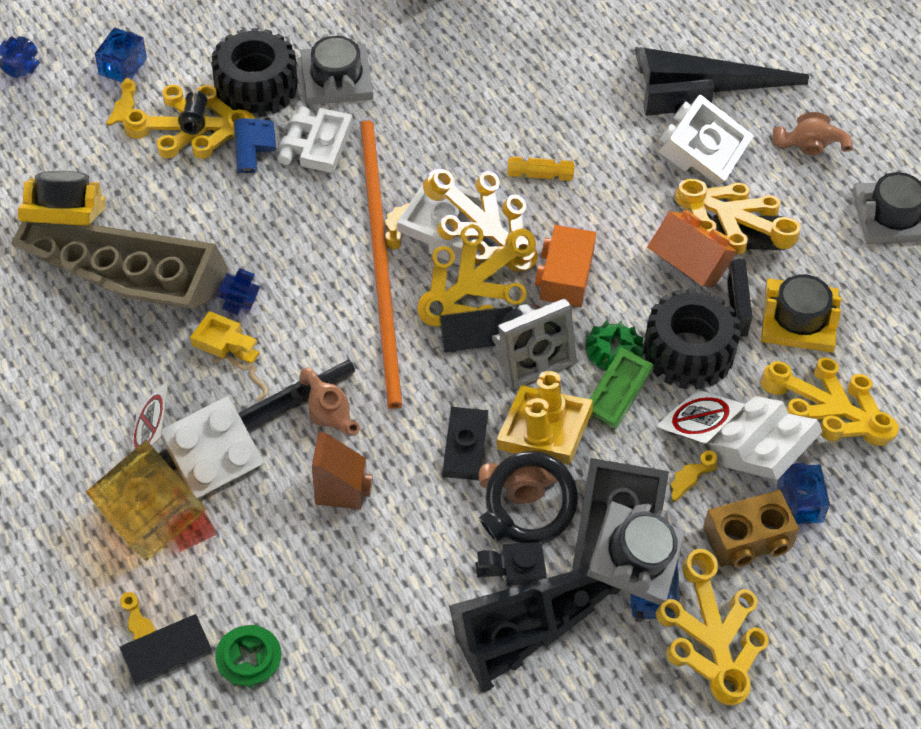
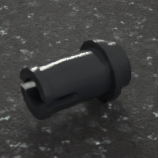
M192 91L186 95L184 111L178 117V124L181 130L190 135L199 133L204 129L206 123L204 112L208 100L206 95L199 91H195L194 101H192Z

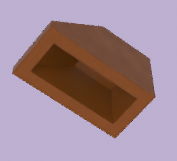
M318 432L312 462L315 504L361 510L363 497H371L373 474H367L366 458L329 434Z

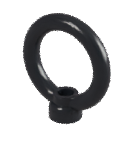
M523 451L511 455L503 460L493 471L486 488L487 512L478 518L484 529L496 543L504 537L517 543L542 542L543 544L549 542L566 530L575 515L578 494L574 478L568 468L550 454L540 451ZM529 466L540 467L550 472L557 479L562 491V505L558 515L551 523L538 529H525L515 525L501 504V492L507 478L516 470Z

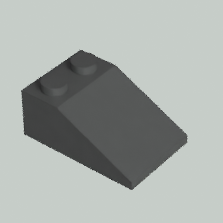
M595 458L590 459L572 571L590 566L607 508L612 501L631 509L636 505L650 504V512L652 513L663 510L669 471Z

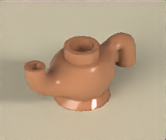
M808 112L800 115L797 118L798 125L792 132H786V128L781 126L773 128L772 140L774 145L779 148L798 146L802 148L805 154L818 155L828 145L840 142L842 151L850 152L853 150L851 136L844 130L831 125L829 116L820 112Z
M303 368L299 375V381L301 384L310 385L311 387L308 403L309 415L312 421L317 425L333 427L347 436H356L359 433L360 426L357 422H351L350 406L344 392L336 385L322 382L312 368Z
M486 463L480 467V486L487 488L488 481L498 464ZM529 466L513 472L507 478L503 487L507 491L509 501L515 504L533 503L541 499L545 494V488L558 481L547 470Z

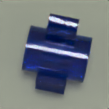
M11 36L7 41L4 40L0 45V56H2L0 59L1 70L14 78H18L21 75L26 76L27 73L33 74L40 64V61L35 58L38 54L36 45L28 38L22 36L16 39Z
M241 268L237 270L236 275L226 272L216 296L225 301L222 307L223 310L237 316L241 308L251 311L261 287L252 283L255 274Z

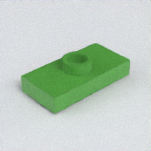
M621 347L589 398L593 400L591 416L617 429L652 373L654 365Z

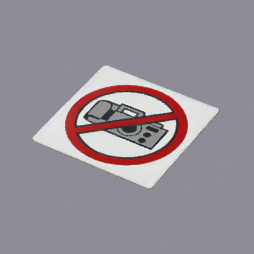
M168 380L137 407L130 464L161 438Z
M698 390L670 412L656 427L706 444L744 408L745 404Z

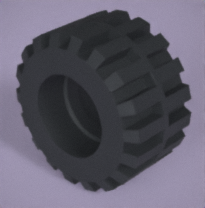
M251 28V31H244L243 29L237 31L236 35L229 34L225 37V42L220 41L216 45V51H213L211 56L214 87L217 92V98L221 99L227 106H231L232 110H246L250 113H258L259 117H265L266 111L270 110L272 114L279 112V105L286 108L290 104L289 98L294 99L296 89H298L295 50H292L291 43L284 41V36L279 33L273 35L272 31L267 29L264 31H258V28Z
M688 289L687 293L677 290L672 293V297L665 295L660 298L659 304H655L652 307L647 323L643 354H646L645 360L654 365L653 373L657 377L664 374L665 383L672 385L674 380L680 382L679 388L687 389L688 384H694L696 390L703 389L704 382L706 381L711 387L717 384L719 377L724 379L728 375L729 368L731 369L734 363L741 331L739 330V318L734 317L735 311L731 306H724V299L721 297L715 299L707 291L700 294L696 293V289ZM680 333H694L703 337L707 342L701 344L688 343L676 335Z

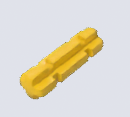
M511 156L508 159L507 173L512 177H521L522 174H527L526 178L554 180V177H559V180L571 181L574 177L575 165L570 160H560V163H555V159L528 157V161L523 160V157Z

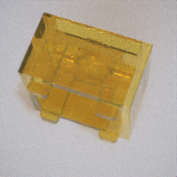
M147 440L85 491L126 543L146 562L207 510Z

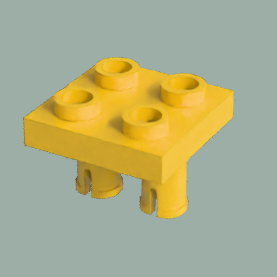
M546 371L541 373L539 380H537L538 389L520 386L497 437V449L515 454L523 451H540L554 456L563 464L571 465L593 412V400L561 394L560 375L553 371Z

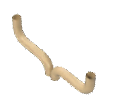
M226 354L224 359H228L240 370H250L249 377L263 390L262 394L256 399L259 402L263 400L268 394V388L255 376L257 368L252 363L244 366L231 355ZM216 357L212 361L216 364L222 358Z

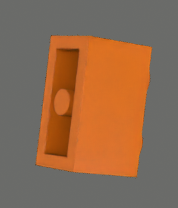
M684 210L682 213L669 211L647 248L701 286L714 287L738 251L728 245L731 240L715 229L709 232L701 227L702 220L687 210Z
M554 225L552 238L545 237L541 258L546 259L545 266L538 265L535 278V286L541 287L540 300L557 302L565 299L571 306L582 307L594 255L597 232Z

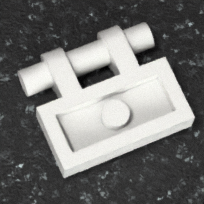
M299 107L296 114L292 115L289 120L287 136L283 137L279 144L278 162L283 165H289L293 157L301 155V167L334 173L353 124L352 114L320 108L317 116L311 117V112L308 108ZM310 133L307 140L301 139L302 134Z

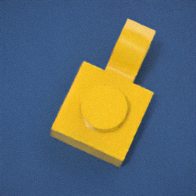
M211 311L207 313L190 336L193 347L222 359L230 351L237 358L253 364L260 354L259 351L253 349L257 344V340L242 334L241 323Z

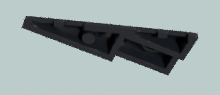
M635 47L639 70L644 75L646 85L712 80L715 87L714 92L807 85L809 75L804 73Z
M589 567L452 604L449 605L456 640L481 690L486 692L494 687L491 682L492 680L509 670H517L524 664L522 660L541 646L547 647L595 611L594 606L610 594L616 595L621 589L587 576Z

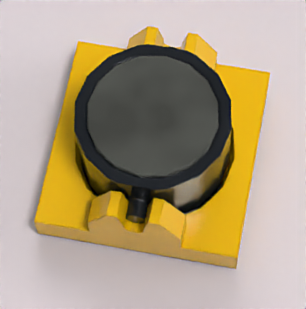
M46 171L35 175V178H28V181L24 182L23 204L18 207V220L20 222L89 226L105 209V196H101L100 182H90L89 185V175L75 171Z
M797 274L788 277L785 281L767 278L761 342L833 353L836 346V330L841 314V309L839 308L842 297H839V288L828 287L818 277L808 274Z

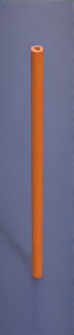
M365 120L360 124L387 406L389 409L402 407V396L374 123L370 120Z

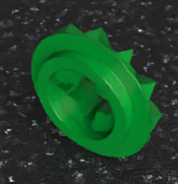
M606 320L602 326H593L591 333L586 336L585 351L589 360L595 366L607 371L621 347L641 358L643 356V337L638 336L635 326L628 328L624 326L622 320L617 324H610ZM615 336H618L620 345L614 351V354H611L610 343L615 339Z
M244 625L234 628L223 636L217 646L215 660L221 677H225L234 687L243 685L252 689L254 685L261 682L268 683L275 671H279L282 653L279 641L269 630L256 625ZM239 646L250 654L256 651L259 652L256 655L257 667L249 662L239 663L242 660Z

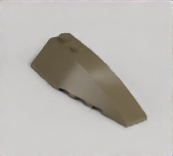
M22 222L12 241V245L15 248L125 298L188 309L215 299L229 269L216 244L92 224L81 226Z

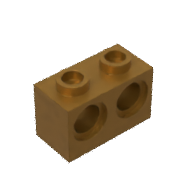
M781 490L707 510L703 529L721 567L731 564L734 567H743L753 562L756 557L770 554L772 557L781 556L793 547L799 531V527ZM764 525H771L775 527L776 530L768 529ZM727 535H735L741 540H733Z

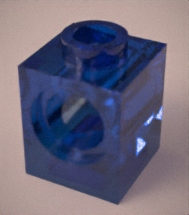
M116 27L112 29L94 53L98 74L121 83L125 78L132 80L147 59L144 37Z
M792 464L779 478L777 483L778 490H781L797 524L823 523L830 502L821 464ZM797 490H802L807 494L799 493Z

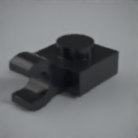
M542 542L503 544L502 554L492 550L477 552L478 562H475L477 578L505 576L506 586L524 585L547 578Z

